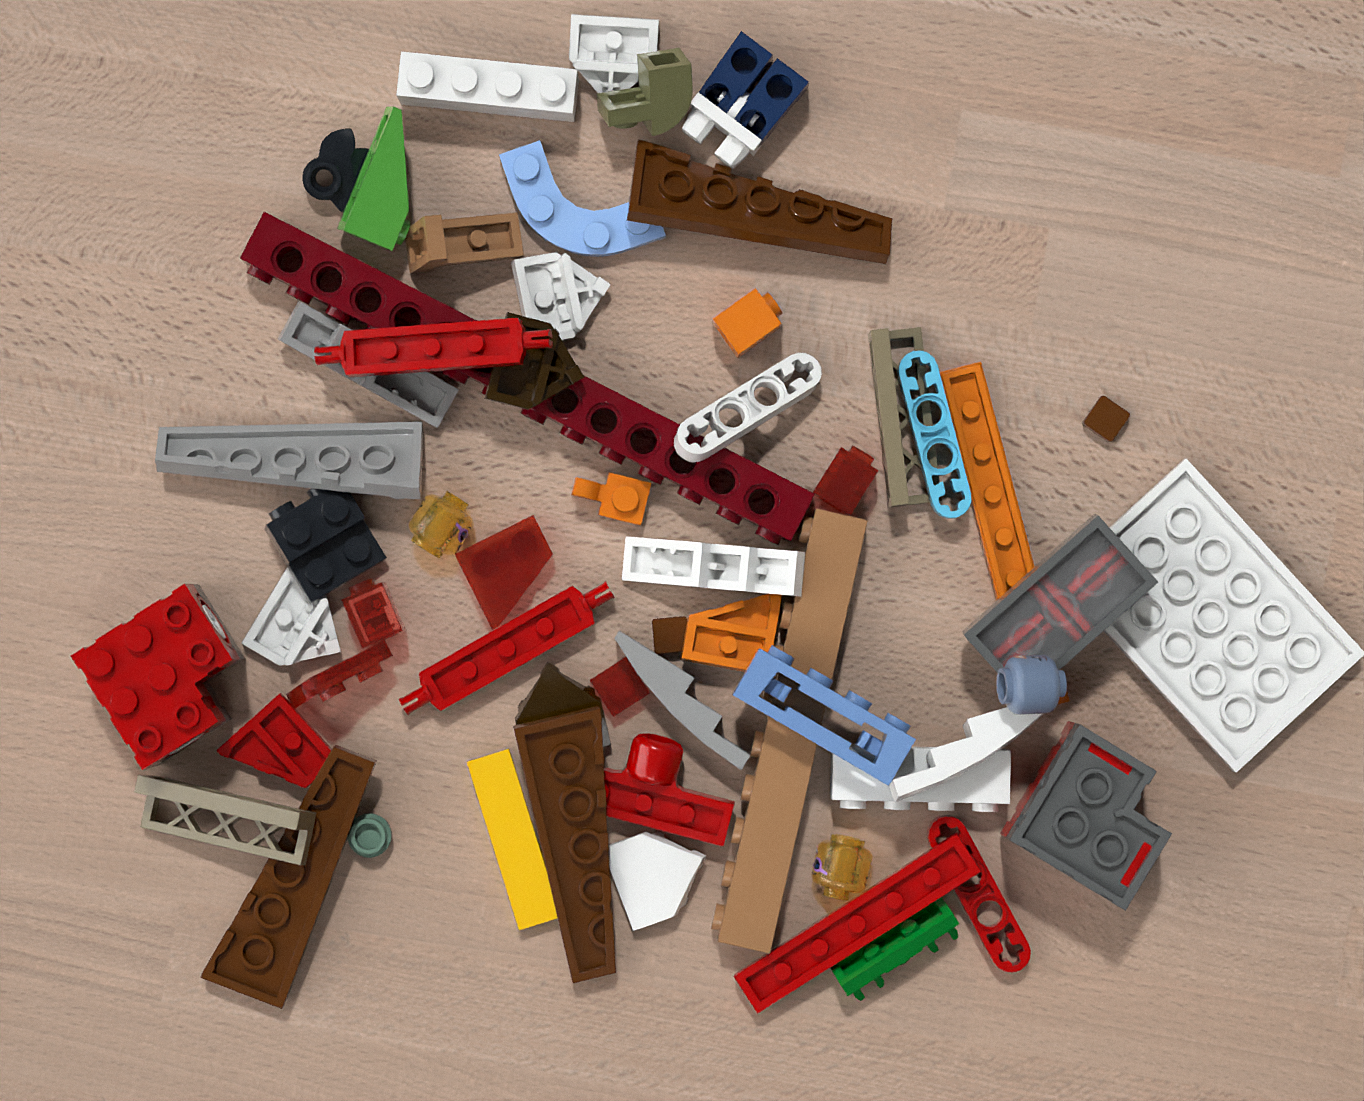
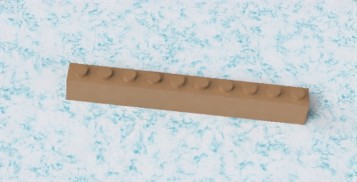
M815 509L812 518L804 516L799 536V542L806 543L801 597L794 596L793 603H784L779 628L787 629L783 646L775 645V647L795 658L791 667L805 675L812 668L832 680L868 520L821 509ZM777 672L776 680L792 688L784 702L765 691L763 699L783 711L786 706H789L822 725L826 705L796 689L799 685L797 682ZM768 715L764 732L755 731L750 757L758 758L754 775H745L740 800L748 801L745 817H736L730 843L738 844L735 861L726 860L721 886L728 887L725 905L716 904L711 929L719 931L717 936L718 942L770 954L817 744Z

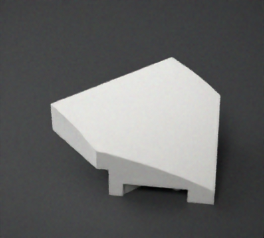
M572 14L569 60L598 93L629 89L639 81L637 54L657 51L659 20Z
M554 252L514 259L511 265L522 316L551 323L553 328H556L562 341L573 339L611 285L601 277H595L572 261L571 257L566 253L560 255Z
M287 567L243 639L242 644L279 666H287L296 662L341 652L327 596L325 595L310 604Z
M659 831L653 834L643 832L609 844V868L633 931L678 914L679 909L685 906L688 901V893L697 871L703 865L706 855L696 850L690 851L666 839L664 834Z

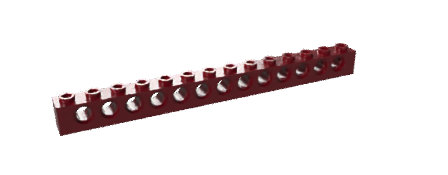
M263 212L240 256V259L250 266L246 272L247 274L269 285L273 278L287 284L289 287L286 294L308 305L312 298L326 304L328 307L325 314L347 325L351 318L367 325L366 329L398 327L399 316L408 310H413L420 314V325L477 321L266 212ZM289 251H299L303 257L301 267L295 272H284L281 267L283 256ZM332 270L340 272L342 283L339 289L331 293L323 292L320 288V279L323 274ZM370 290L379 292L381 295L379 308L371 313L362 312L359 308L361 295ZM476 368L442 371L444 375L461 384L466 385L470 378L484 385L481 393L483 395L486 394L491 373H481ZM586 376L563 389L574 392L578 397V404L572 412L567 414L557 412L553 407L555 395L529 410L522 409L520 412L522 415L544 425L547 418L562 425L559 433L578 444L583 445L587 438L601 445L602 447L598 453L617 464L622 465L626 458L640 465L638 474L656 484L661 485L665 478L679 485L677 494L695 504L700 505L704 498L718 505L719 508L716 514L734 524L740 525L742 519H745L757 525L758 528L755 534L776 545H779L781 539L788 542L792 540L815 493L725 447L707 459L696 462L691 472L687 474L676 473L670 466V458L676 452L674 438L680 424ZM601 410H609L617 417L615 429L607 434L598 433L592 427L593 416ZM639 430H648L656 437L655 448L647 454L637 453L631 447V438ZM689 432L686 442L689 445L697 443L701 447L705 437L701 435L694 437ZM717 470L730 472L735 481L734 488L727 494L715 493L709 485V478L713 472ZM765 490L771 494L774 504L769 513L760 515L750 509L748 498L752 492Z

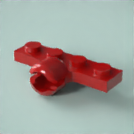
M650 733L638 734L632 741L627 764L623 770L604 767L606 816L724 846L735 801L690 790L678 784L677 776L683 757V748L675 740Z

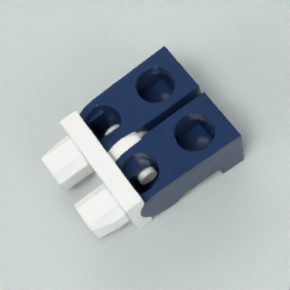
M742 31L691 101L692 111L682 127V131L700 145L714 127L727 136L714 154L732 169L742 162L749 153L753 156L796 101L798 102L807 91L809 81L777 58L750 94V89L773 62V54Z

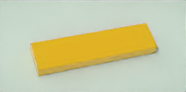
M510 748L467 761L518 929L522 930L557 919L544 857Z

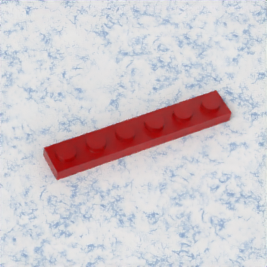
M956 832L771 950L770 954L766 953L736 972L733 977L758 1014L981 872V869Z

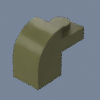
M680 48L637 54L639 87L597 94V108L608 127L614 126L625 129L636 126L638 122H643L651 135L656 136L672 129L682 120L691 104L693 85L692 65Z

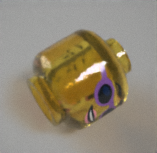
M446 491L443 498L436 494L426 495L409 521L408 527L413 534L410 541L439 559L443 554L455 555L474 526L472 517L465 513L469 504Z
M831 833L830 840L826 839L818 843L811 878L813 882L824 887L822 895L848 901L850 893H861L866 890L873 854L864 847L865 840Z

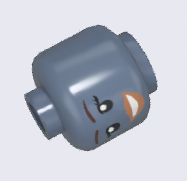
M1047 655L1012 657L1007 661L1005 667L1000 668L997 673L998 699L1001 704H1006L1008 709L1016 715L1052 712L1058 704L1059 697H1064L1066 694L1067 680L1065 672L1058 670L1054 660Z

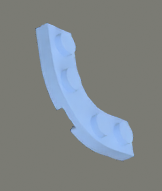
M540 140L499 154L511 192L523 218L540 237L555 246L577 255L603 257L623 253L666 238L662 226L626 221L629 202L610 209L592 211L577 207L563 197L554 182Z

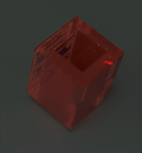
M853 445L849 451L841 447L812 491L815 493L814 496L842 514L850 516L879 471L871 466L874 458Z
M369 578L349 587L351 595L341 599L362 648H368L407 631L386 582L375 585L373 578Z

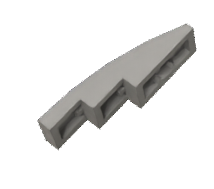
M298 301L278 340L315 360L314 356H319L314 353L315 347L340 346L344 331L351 329ZM341 363L322 364L436 428L440 425L458 392L457 388L428 372L349 377L345 374Z
M619 631L614 639L639 677L666 709L700 741L742 770L750 757V753L714 731L722 715L686 693L694 677Z

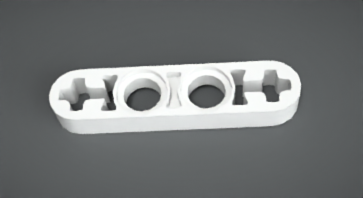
M806 353L790 355L687 418L680 424L674 438V448L677 454L689 462L705 460L804 399L815 390L822 375L819 362L813 356ZM795 369L798 372H803L804 370L808 372L809 375L806 382L804 379L798 378L791 382L786 389L784 383L791 378ZM760 387H767L775 392L777 402L771 406H764L755 399L754 391ZM726 408L736 410L741 415L742 424L735 428L725 426L719 419V412ZM708 425H710L712 432L705 436L701 447L697 443L689 445L686 442L689 432L696 437L704 433Z

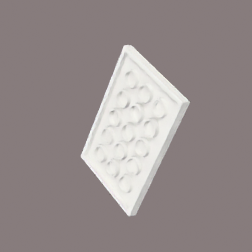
M1183 459L1109 527L1156 578L1158 583L1106 628L1104 632L1233 772L1237 773L1364 656V651L1187 459Z

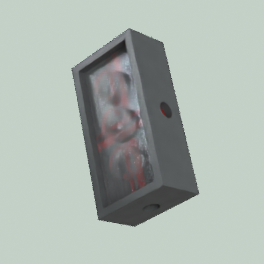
M1093 514L962 632L997 673L1000 668L1005 667L1010 658L1031 655L1049 656L1054 660L1058 670H1060L1152 589L1158 581L1100 516Z

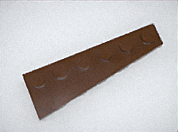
M638 139L626 221L881 264L887 263L890 255L892 218L835 200H826L819 195L799 189L794 193L774 187L772 180L757 176L756 181L732 174V168L716 163L713 168L691 161V155L645 140Z
M595 706L513 726L573 983L616 973L602 720L600 708Z
M338 745L332 748L298 808L317 813L306 865H297L268 858L262 872L247 894L241 908L222 937L200 978L280 1009L285 1006L377 760ZM285 829L278 842L282 851L295 853L299 830Z

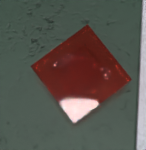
M627 657L590 679V682L613 717L650 694Z

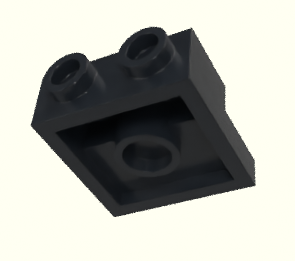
M311 488L307 491L310 499L295 507L292 501H289L269 513L272 521L266 524L264 530L310 604L387 558L365 523V516L350 492Z

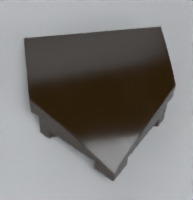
M507 312L505 319L519 318L522 320L525 332L551 329L553 338L550 340L553 341L552 348L527 349L523 361L524 365L492 367L484 399L529 410L584 378V375L561 340L559 332L556 328H553L551 323Z
M547 662L527 697L521 700L518 705V714L515 717L516 725L599 706L602 720L603 746L611 745L601 698L595 695V689L589 685L584 686L561 673L558 667Z

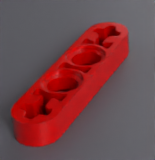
M942 815L936 817L927 828L926 837L930 847L933 848L937 845L935 838L940 835L938 828L940 825L946 824L950 829L957 827L958 835L965 846L968 845L971 855L981 869L980 878L976 884L969 887L959 885L953 890L994 964L1005 972L1014 973L1022 970L1030 960L1031 950L1029 943L968 830L959 819L953 816ZM988 900L997 902L1001 908L1000 919L992 925H984L977 918L979 905ZM1008 923L1012 926V930L1004 931L1008 941L1012 945L1019 943L1021 945V949L1016 952L1018 960L1013 963L1007 958L1000 960L998 955L1004 951L1001 942L996 936L989 942L986 936L987 934L1001 931Z

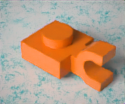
M609 472L605 485L576 477L571 495L601 502L598 512L599 516L641 526L652 483Z

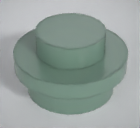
M366 813L355 818L348 836L349 846L356 854L362 857L372 858L381 855L391 843L392 831L390 825L383 817L377 814Z

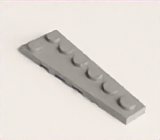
M422 422L159 427L155 463L157 472L388 496L394 499H420Z

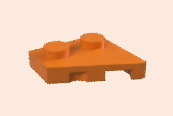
M765 594L748 600L726 604L713 610L709 609L689 615L680 660L745 672L759 648L768 652L771 645H774L782 595Z

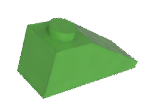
M391 106L386 107L337 229L381 248L393 251L395 243L401 245L405 240L410 227V220L406 219L409 211L402 110Z

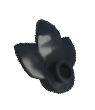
M351 128L336 130L326 136L321 143L319 156L306 165L302 175L304 188L312 197L318 200H331L342 213H344L369 151L368 148H355L356 141ZM320 170L331 172L333 175L331 185L322 186L317 182L316 176Z

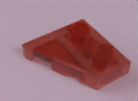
M384 640L310 677L289 691L286 696L295 708L319 696L322 702H325L346 691L343 683L355 677L362 683L383 672L380 664L393 655Z

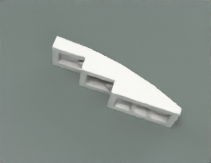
M626 537L622 580L801 597L805 552Z
M1008 707L967 719L963 725L966 735L965 739L929 750L926 755L929 769L892 780L889 787L894 802L935 788L978 766L1014 741L1043 714L1016 715Z

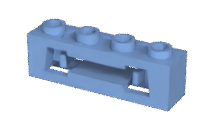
M771 645L768 652L759 648L732 695L889 786L916 740L907 734L911 726L890 713H887L884 720L868 712L872 703L850 690L845 698L829 688L833 680L812 668L809 669L806 675L791 667L795 658ZM779 672L797 682L799 685L796 689L860 726L865 722L884 733L882 740L863 730L855 743L875 755L873 762L850 750L849 747L852 743L789 706H786L783 711L759 697L762 691H765L778 700L785 701L792 688L773 678Z

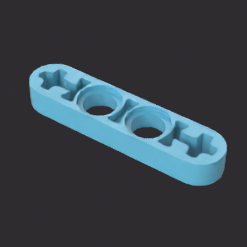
M912 351L906 354L899 362L897 376L930 504L934 512L946 519L957 518L969 509L971 491L939 368L935 358L929 353ZM918 359L920 365H928L929 372L923 376L925 389L934 385L936 394L926 393L912 400L910 391H918L919 387L915 377H907L906 370L912 366L911 360ZM924 401L936 403L941 410L940 420L933 426L921 424L916 417L917 407ZM934 444H944L952 453L951 463L944 469L933 467L927 459L928 450ZM956 470L958 479H950L949 481L952 491L954 493L961 492L963 500L956 503V511H950L948 505H940L939 497L945 495L943 481L934 485L932 476H944Z

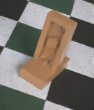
M518 212L442 220L441 214L423 216L409 227L405 238L410 274L427 273L434 267L518 259L524 256Z

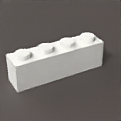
M401 52L396 96L401 105L575 122L579 77L577 69Z
M850 745V750L873 762L875 755L858 745ZM911 747L893 779L929 769L926 755L930 749L936 747ZM1001 749L978 766L935 788L898 802H894L888 785L831 753L830 798L832 800H840V808L866 809V801H884V809L910 810V802H928V810L954 811L955 803H972V811L998 812L999 804H1010L1011 750Z

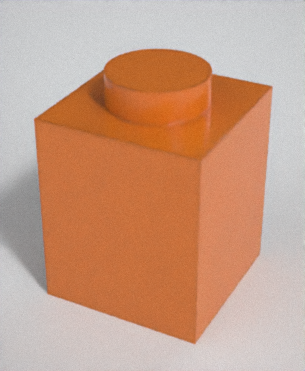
M755 288L714 317L712 324L736 357L739 358L781 327L782 323L777 317L782 315L783 312L768 292L761 296Z

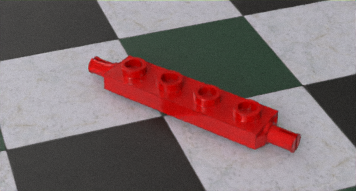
M519 318L344 331L340 346L315 347L314 353L319 356L314 357L317 366L341 363L345 374L349 377L524 365L523 361L526 350L552 348L553 341L550 339L553 336L551 329L525 332L522 320Z
M606 581L584 595L574 586H571L419 672L420 685L422 687L399 698L402 706L418 698L416 702L403 708L407 715H410V713L429 702L442 711L594 624L592 610L615 598L613 593L609 591L595 599V596L609 589Z

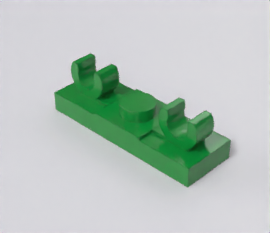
M940 897L833 965L830 969L847 996L853 994L856 999L862 1001L865 999L861 988L873 980L879 988H882L884 986V979L881 976L883 973L887 974L897 966L905 964L911 957L921 952L925 946L930 951L936 953L939 951L935 940L947 932L953 940H956L958 938V931L955 927L959 925V922L943 898Z

